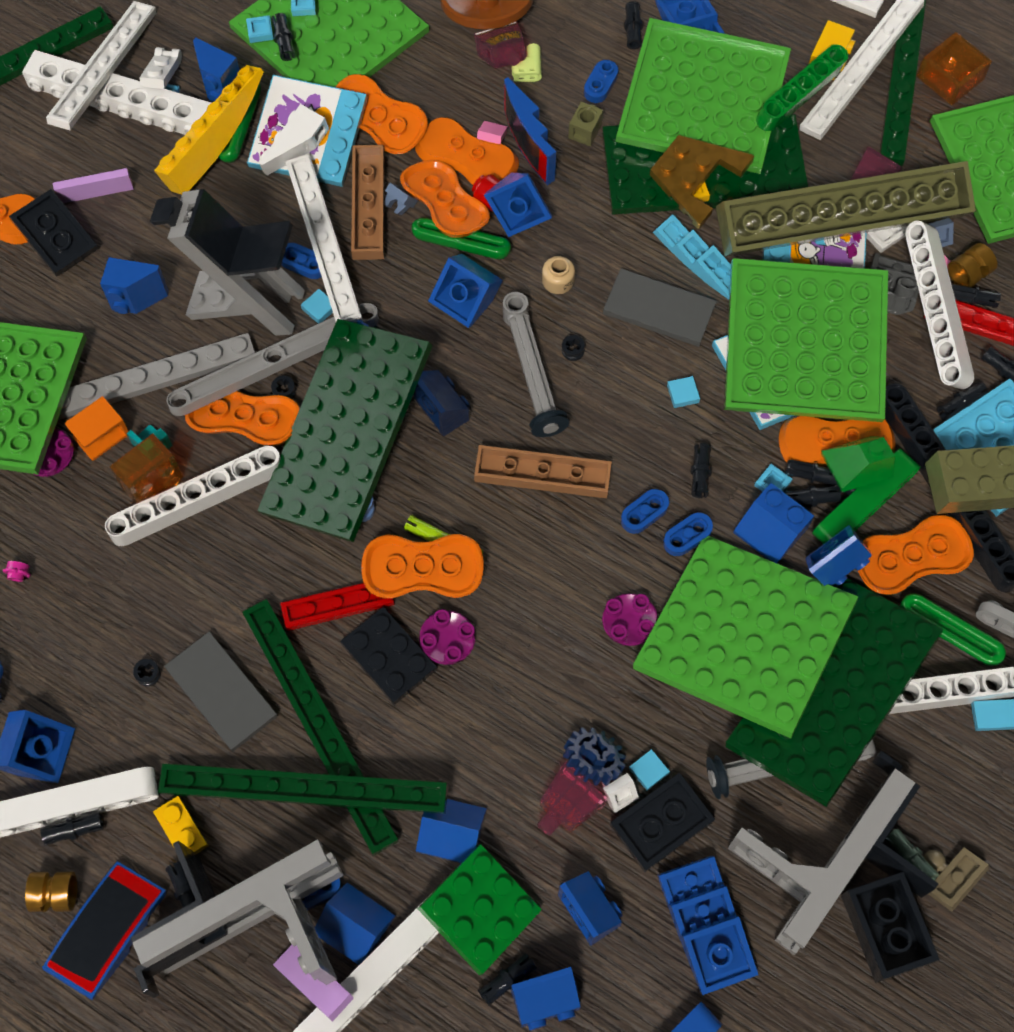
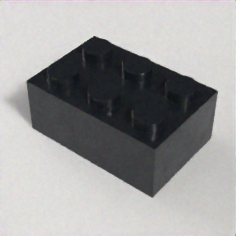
M904 872L848 890L841 896L875 983L940 960Z

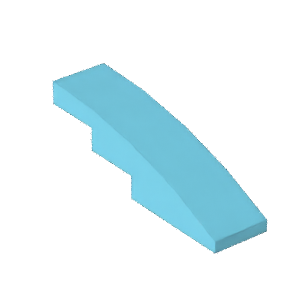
M672 214L653 233L693 273L729 300L731 264L714 245L709 248L694 230L689 232Z

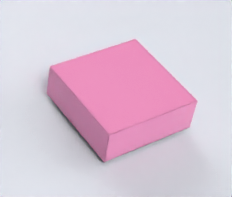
M484 121L478 130L477 138L501 144L507 134L508 127Z

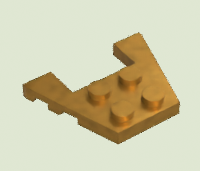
M678 135L651 168L650 176L669 197L672 196L679 204V209L683 214H687L693 220L692 224L697 229H700L712 214L713 208L693 197L718 165L741 177L753 163L754 156Z

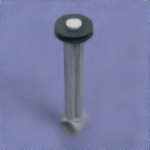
M511 292L503 299V320L511 328L536 416L529 425L532 429V435L536 437H550L564 431L570 422L567 419L566 412L556 410L529 321L528 299L523 293Z
M873 739L857 762L870 759L878 754ZM715 755L714 760L710 757H707L706 760L710 786L717 799L721 798V794L725 798L728 797L729 786L773 776L746 759L723 764L720 757Z

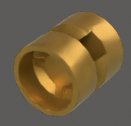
M976 243L966 250L964 254L950 261L947 269L951 280L955 284L972 287L981 278H985L997 269L998 263L996 256L988 246Z
M31 872L29 874L25 889L26 908L29 912H46L50 907L55 912L74 910L77 900V877L74 872H56L53 877H50L48 872Z

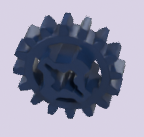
M581 728L579 732L574 731L564 745L565 752L563 757L569 759L566 764L567 767H574L576 769L573 773L575 776L583 775V782L586 783L589 779H592L595 786H598L600 781L606 786L611 780L615 781L625 767L623 761L626 756L620 754L621 746L613 744L614 737L607 739L604 731L597 734L594 728H591L589 733L584 728Z

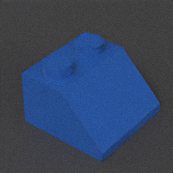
M195 37L193 43L207 98L214 102L222 94L223 88L236 78L239 71L237 57Z
M463 254L448 257L428 302L470 328L492 303L503 280Z
M108 257L100 285L111 309L120 314H137L168 296L169 291L159 265Z
M770 483L753 502L733 533L766 559L778 564L809 528L814 515Z
M848 525L805 559L809 571L824 586L829 584L837 587L848 578L846 575L852 570L856 569L858 571L864 568L870 562L869 558L872 554L852 527Z
M27 710L9 712L0 738V770L16 776L59 783L75 728Z
M588 871L561 884L558 897L589 945L592 946L619 928L622 923L620 918L623 915L614 901L609 903L603 894L606 889L597 875L592 877Z
M571 967L511 985V993L521 1028L528 1026L529 1031L547 1026L545 1020L554 1017L558 1018V1022L576 1017L575 1011L581 1007Z

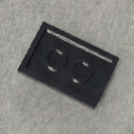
M52 189L9 216L11 222L56 277L98 249L96 243Z
M384 607L340 641L345 650L393 705L397 704L437 671L436 665Z
M678 773L613 820L610 826L642 870L647 872L712 824L715 818L683 776Z

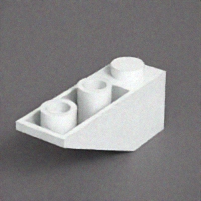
M302 104L292 111L285 127L275 135L274 142L269 150H265L261 155L259 164L264 174L268 176L286 166L287 160L305 155L316 149L329 130L325 117Z

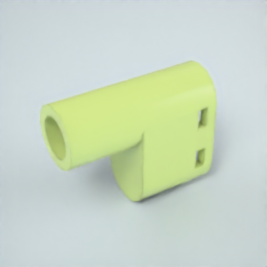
M533 43L526 47V57L512 60L511 69L514 82H536L541 80V51L538 44Z

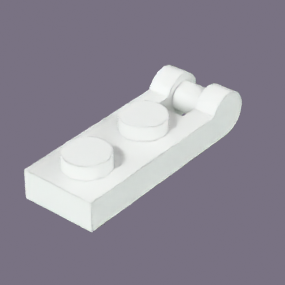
M156 47L153 58L140 76V87L165 89L181 63V50L172 49V51H166L164 48Z

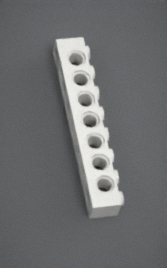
M34 50L22 73L28 87L32 90L46 92L61 98L85 65ZM112 73L89 106L103 112L108 111L118 114L123 118L138 120L145 125H155L169 132L174 131L186 135L191 129V125L207 111V107L211 102L167 89L140 87V81Z

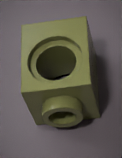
M580 102L569 123L568 138L591 147L602 125L603 109L592 104Z

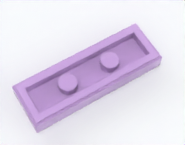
M127 168L53 183L54 192L63 204L134 190Z
M291 945L273 966L333 1022L354 997L336 980L325 985L318 979L314 980L309 973L305 974L297 959L301 956L297 945L295 947Z

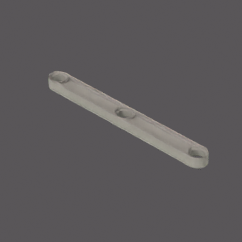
M371 303L358 305L361 315L364 313L373 314L371 318L363 319V322L370 327L376 326L379 322L376 306ZM335 317L172 391L166 399L170 412L175 416L187 415L324 351L336 323ZM273 355L281 356V359L277 362L268 361ZM178 399L186 400V403L182 406H173V403Z

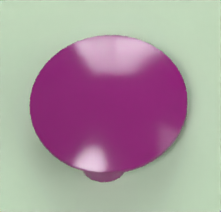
M54 429L39 474L33 475L40 477L52 476L68 466L74 453L73 442L68 434L62 430Z
M622 594L614 599H610L606 603L602 616V623L606 634L613 641L625 646H635L646 642L658 620L655 607L648 597L643 594Z
M442 609L436 611L423 623L419 640L423 652L429 659L439 664L452 665L461 662L471 653L475 643V632L473 625L462 614Z

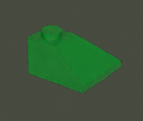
M870 436L821 451L822 457L842 492L893 477L895 455L884 437Z

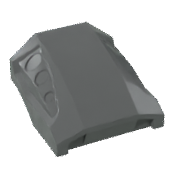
M875 253L871 269L888 270L887 312L900 315L913 311L919 293L913 265Z

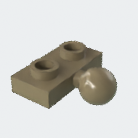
M965 847L949 865L946 864L944 855L938 850H929L923 855L925 860L940 873L935 880L938 886L928 895L951 912L989 870V864Z

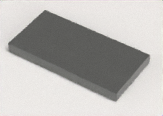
M620 269L603 309V314L699 347L714 311L716 300Z
M210 632L206 633L164 665L165 669L232 752L278 717Z

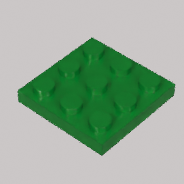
M481 844L417 908L478 975H482L542 910Z

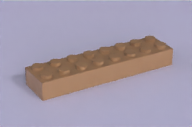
M383 145L352 146L351 253L353 260L384 259Z
M479 445L474 481L607 499L612 461Z

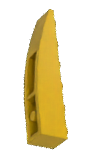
M249 65L241 68L236 78L223 88L222 94L207 107V111L200 119L191 125V129L186 135L180 138L171 152L160 160L159 165L154 171L171 192L182 195L183 192L190 191L219 157L247 112L264 72L261 68Z

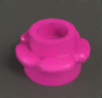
M8 561L6 569H3V572L7 574V579L11 581L23 582L24 578L31 576L28 573L30 566L22 562Z

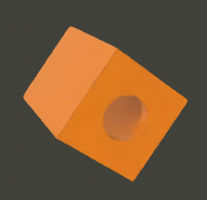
M103 396L65 422L66 427L73 434V439L92 461L127 437L128 429L123 419Z

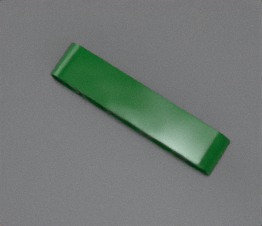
M837 44L830 46L767 99L756 118L759 128L764 131L774 130L835 78L848 59L847 50Z
M902 449L897 450L894 453L895 463L892 478L857 488L814 529L812 534L824 544L848 525L854 531L858 530L918 472L921 466Z

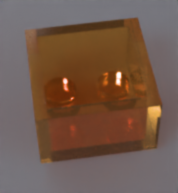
M955 32L923 58L917 77L952 106L985 79L992 61L960 34Z
M153 433L109 466L121 489L135 504L177 486L180 479L183 478L173 454Z

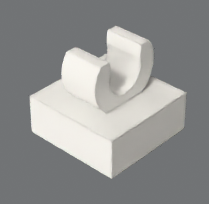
M628 773L623 776L620 774L615 781L606 786L602 782L608 804L615 813L639 799L634 781Z

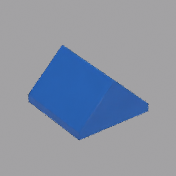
M510 173L484 194L508 237L552 218L551 212L528 173Z
M447 799L446 814L424 812L421 819L416 852L462 863L478 846L487 808Z
M346 883L326 903L315 926V930L320 939L357 965H360L371 954L396 916L349 883Z

